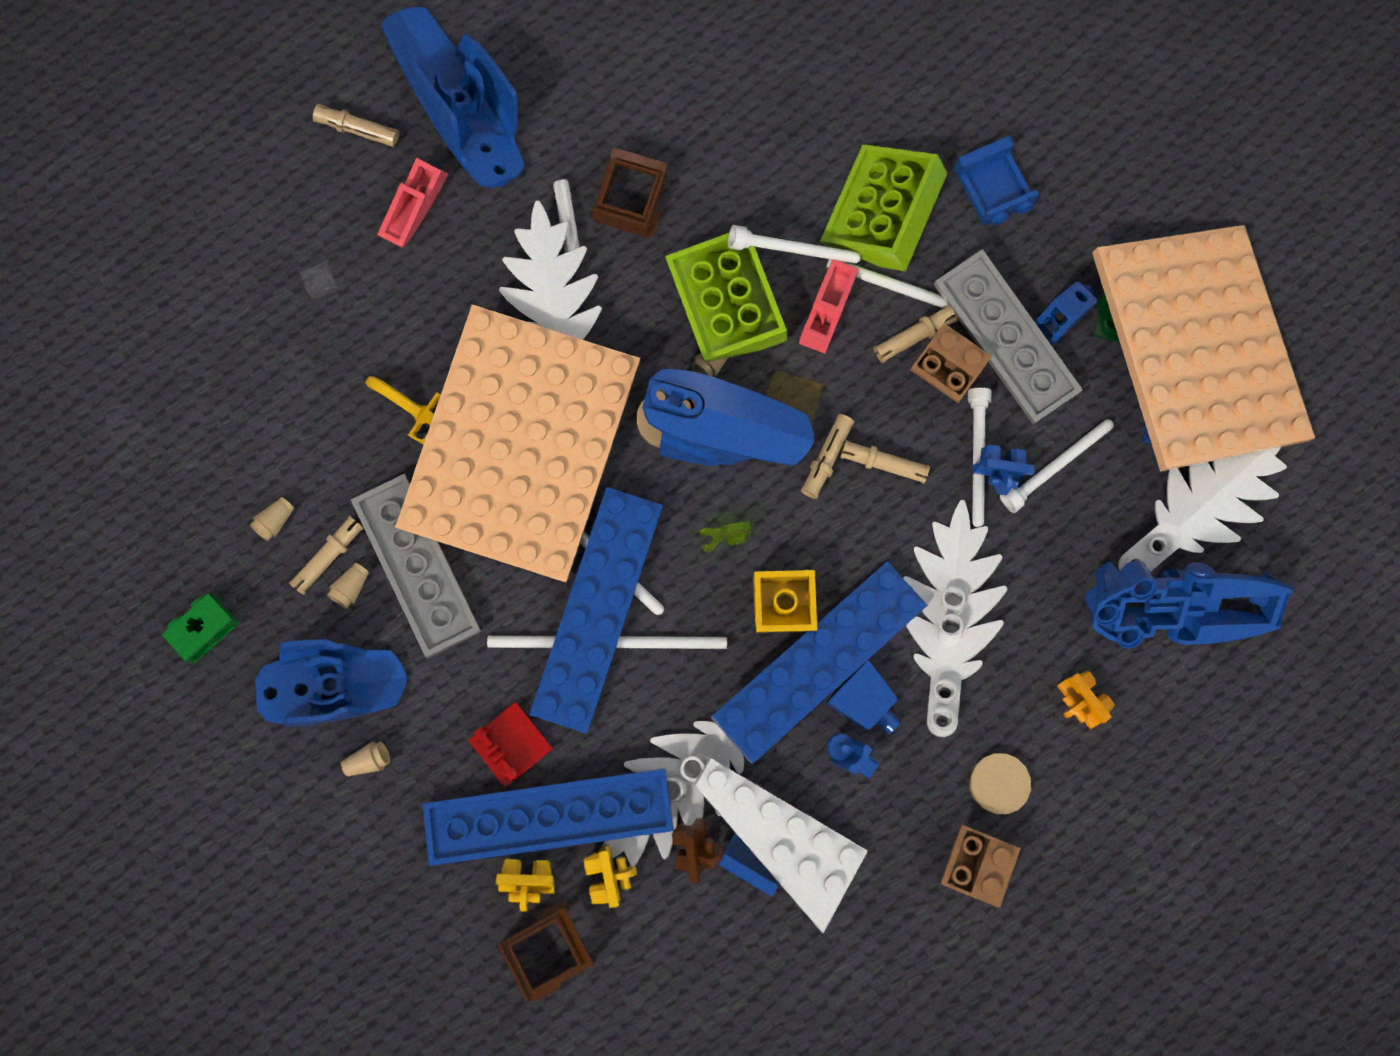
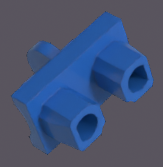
M987 445L981 448L980 462L973 465V474L990 476L988 483L994 485L996 493L998 495H1007L1011 488L1016 489L1018 487V480H1022L1025 474H1035V465L1027 464L1025 450L1011 449L1007 451L1005 461L1001 460L1000 446Z
M843 733L833 735L827 743V750L831 756L829 761L856 775V773L860 772L865 777L870 778L880 764L870 756V753L873 751L870 746Z

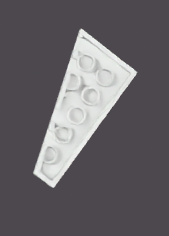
M709 758L694 783L695 787L731 826L733 831L750 848L753 854L813 921L816 927L824 933L868 851L712 758Z

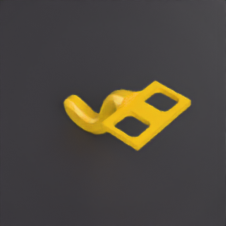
M369 376L365 381L367 387L385 396L414 416L416 423L408 436L424 445L426 436L424 439H419L416 437V434L424 423L431 425L434 416L432 410L439 401L441 394L436 392L428 405H419L384 381L374 376Z

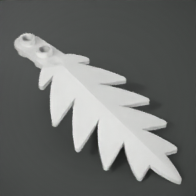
M536 201L532 212L531 230L515 229L514 231L522 248L532 260L511 257L503 258V262L515 277L533 291L500 287L499 291L516 309L535 321L529 323L583 340L595 324L602 308L596 306L578 315L571 316L578 310L593 289L598 275L593 274L565 286L578 270L587 248L582 246L558 256L565 241L568 224L563 222L551 227L540 201Z
M1281 447L1213 461V470L1208 462L1190 465V488L1178 468L1170 469L1167 479L1168 510L1161 500L1155 501V514L1158 525L1120 557L1118 562L1119 571L1131 560L1144 562L1151 572L1178 548L1189 552L1202 553L1204 551L1203 547L1193 539L1212 543L1239 542L1241 537L1218 520L1235 523L1263 522L1261 515L1239 499L1257 501L1279 497L1275 490L1257 477L1278 473L1287 468L1286 464L1275 457ZM1154 541L1161 543V551L1158 552L1153 549Z
M961 500L956 507L950 528L938 522H933L932 524L936 543L943 558L922 548L914 547V553L924 574L936 590L908 576L903 578L928 605L922 612L932 622L930 623L916 616L906 627L920 648L929 657L914 654V660L919 667L931 676L927 726L931 733L939 737L950 736L957 728L961 680L970 677L982 667L981 660L967 661L984 649L1004 624L1002 620L971 627L989 613L1007 592V587L1004 585L973 593L992 575L1001 562L1002 555L997 554L972 561L985 540L988 527L983 526L970 530L969 513L964 500ZM942 690H946L950 693V696L942 698L939 693ZM939 719H945L948 724L945 727H940L936 722Z
M694 722V727L706 735L680 733L651 738V743L680 759L654 757L624 762V767L635 773L666 769L674 830L678 823V810L685 825L691 826L696 818L703 819L705 797L695 787L694 783L709 758L730 770L732 763L738 774H741L744 770V755L715 722ZM673 831L653 834L661 856L664 859L668 858L673 846ZM650 835L604 841L602 846L610 845L612 858L624 851L630 866H635L646 847Z

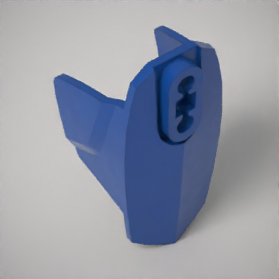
M327 639L283 642L279 646L280 660L263 666L255 679L257 711L267 722L284 724V727L312 726L366 715L397 706L404 693L408 677L401 662L391 650H364L346 644L334 643ZM302 685L308 687V691L304 696L296 693V690ZM271 689H276L277 696L270 700L268 692Z

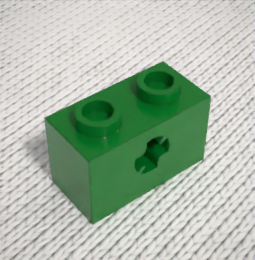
M209 593L206 596L202 595L195 599L190 605L191 609L183 616L174 618L167 625L168 629L162 634L186 662L195 664L240 624L220 599ZM199 621L204 623L200 624L203 627L201 632L195 631V629H199V627H196Z

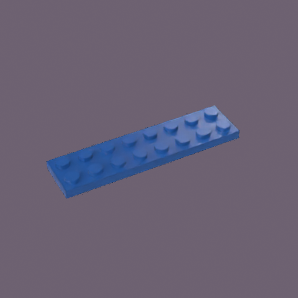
M606 487L529 715L588 734L663 505Z
M887 561L817 623V631H808L719 709L711 719L748 761L753 764L928 605Z
M666 769L422 804L429 866L674 831Z

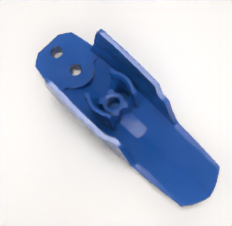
M425 7L406 8L386 17L381 23V28L401 69L434 127L464 169L478 185L488 188L502 187L507 185L510 180L519 178L524 168V161L514 140V134L518 128L517 94L481 44L471 39L468 34H465L461 37L459 46L456 49ZM496 167H497V172H498V173H502L501 175L495 173V168H496Z

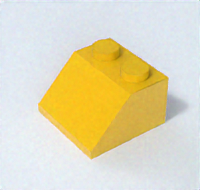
M815 570L754 572L753 595L756 633L817 631Z

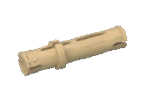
M317 104L313 112L314 122L334 127L341 133L346 131L391 147H395L399 139V130L356 117L343 109L338 111Z
M947 305L929 317L923 316L917 324L874 346V352H878L876 354L881 363H884L889 358L927 337L933 338L944 323L950 325L957 322V317H952L955 312Z
M837 415V419L816 461H812L810 465V474L801 488V492L810 498L818 499L827 477H831L833 473V464L855 423L853 419L846 415Z
M845 440L840 456L842 459L845 458L864 464L867 469L874 467L919 481L923 484L926 481L925 476H928L930 469L929 465L878 451L875 446L869 448L849 442L848 440Z
M349 515L348 519L333 536L329 534L324 546L289 584L293 588H297L304 580L297 589L298 592L304 595L340 553L344 554L348 550L346 546L364 527L359 523L354 525L356 520Z

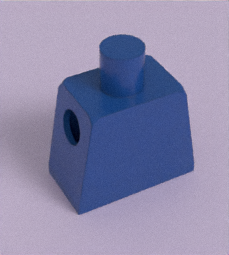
M1075 282L1053 300L1035 321L1051 346L1073 328L1097 303L1095 298L1096 292L1091 286H1083L1080 282ZM1062 312L1067 318L1059 324L1055 320V315Z
M868 660L826 702L829 707L864 731H869L877 723L890 735L901 723L889 711L898 700Z

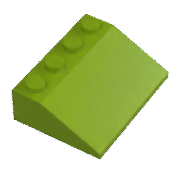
M862 144L820 242L833 248L858 252L862 260L879 267L906 271L947 176V172L938 154Z
M729 233L665 256L704 362L761 351L787 341L785 324L755 247L749 246V248H744L743 250L730 249L728 246Z

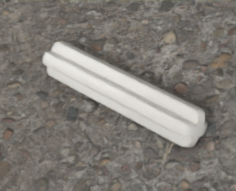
M563 179L555 181L553 185L560 223L566 222L568 224L564 241V250L567 253L580 246L569 183Z

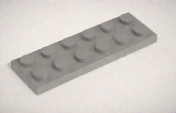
M983 249L934 282V286L946 303L953 309L956 317L976 345L992 356L988 362L1032 424L1083 391Z
M402 474L351 499V502L425 657L428 659L482 631L439 542L395 528L410 486L407 476Z

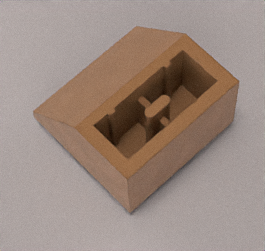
M944 323L910 370L959 403L992 356Z
M961 825L940 884L1000 908L1021 848Z

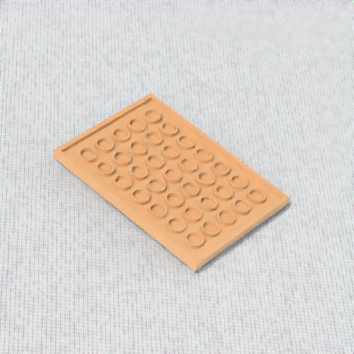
M1245 225L1097 247L1092 252L1160 472L1315 439Z
M472 305L395 528L567 583L637 373L640 358Z

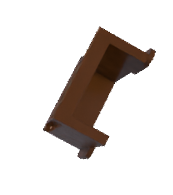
M613 147L596 202L592 208L593 221L647 238L653 237L660 219V212L657 210L668 177L667 163ZM618 166L656 176L643 215L606 205Z
M561 901L537 915L536 923L498 944L526 1003L530 1000L539 1001L561 987V982L593 966L596 962L594 956H590L568 913L570 909L565 902ZM556 922L577 965L533 989L512 946Z

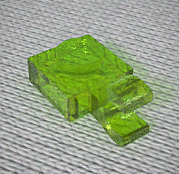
M750 521L723 525L715 529L704 528L699 531L700 536L709 535L713 539L711 544L702 546L704 552L713 551L721 541H728L729 545L745 543L746 538L751 537L752 533Z

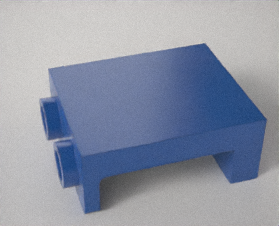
M1009 136L959 157L954 167V171L983 226L990 223L996 226L1005 222L1009 215L1015 212L1021 215L1030 211L1039 196L1037 190L1030 191L1010 153L1014 144Z

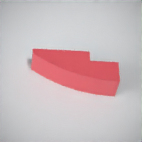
M416 158L405 184L400 183L377 235L404 248L415 234L439 194L448 173Z
M837 260L831 261L803 329L799 344L826 354L859 271L858 268Z

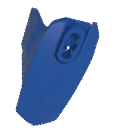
M662 369L649 380L642 409L647 422L662 432L660 453L663 457L712 467L721 464L732 465L749 459L794 466L808 453L814 443L813 429L806 413L752 390L705 374L681 369ZM657 391L665 394V400L662 401L657 398ZM683 401H692L694 409L687 408Z

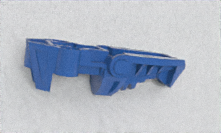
M1110 561L1095 571L1096 587L1087 592L1085 602L1090 610L1092 628L1109 640L1118 642L1122 648H1134L1144 638L1154 637L1156 630L1168 629L1167 636L1178 644H1211L1245 639L1280 629L1287 600L1290 594L1292 595L1293 586L1287 585L1263 572L1262 577L1245 574L1216 573L1208 565L1196 562L1188 564L1186 569L1183 570L1167 569L1160 574V578H1154L1146 564L1142 561H1131L1121 571H1118ZM1249 597L1248 600L1255 604L1259 614L1219 609L1222 598ZM1144 602L1145 607L1125 608L1126 603Z

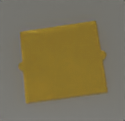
M775 370L770 388L765 391V394L769 398L806 413L810 423H812L815 410H818L820 407L818 401L823 384Z

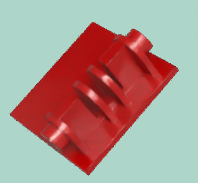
M516 702L485 727L482 726L473 733L474 736L468 740L505 788L553 749Z

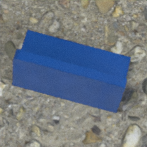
M734 833L724 851V857L718 862V865L768 895L773 896L778 887L777 880L743 840Z

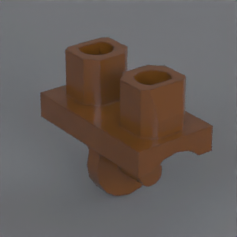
M696 818L691 826L678 824L672 833L673 844L686 848L680 849L676 855V869L689 872L690 882L699 883L700 873L707 868H715L716 863L724 857L723 846L715 843L713 838H707L705 819Z

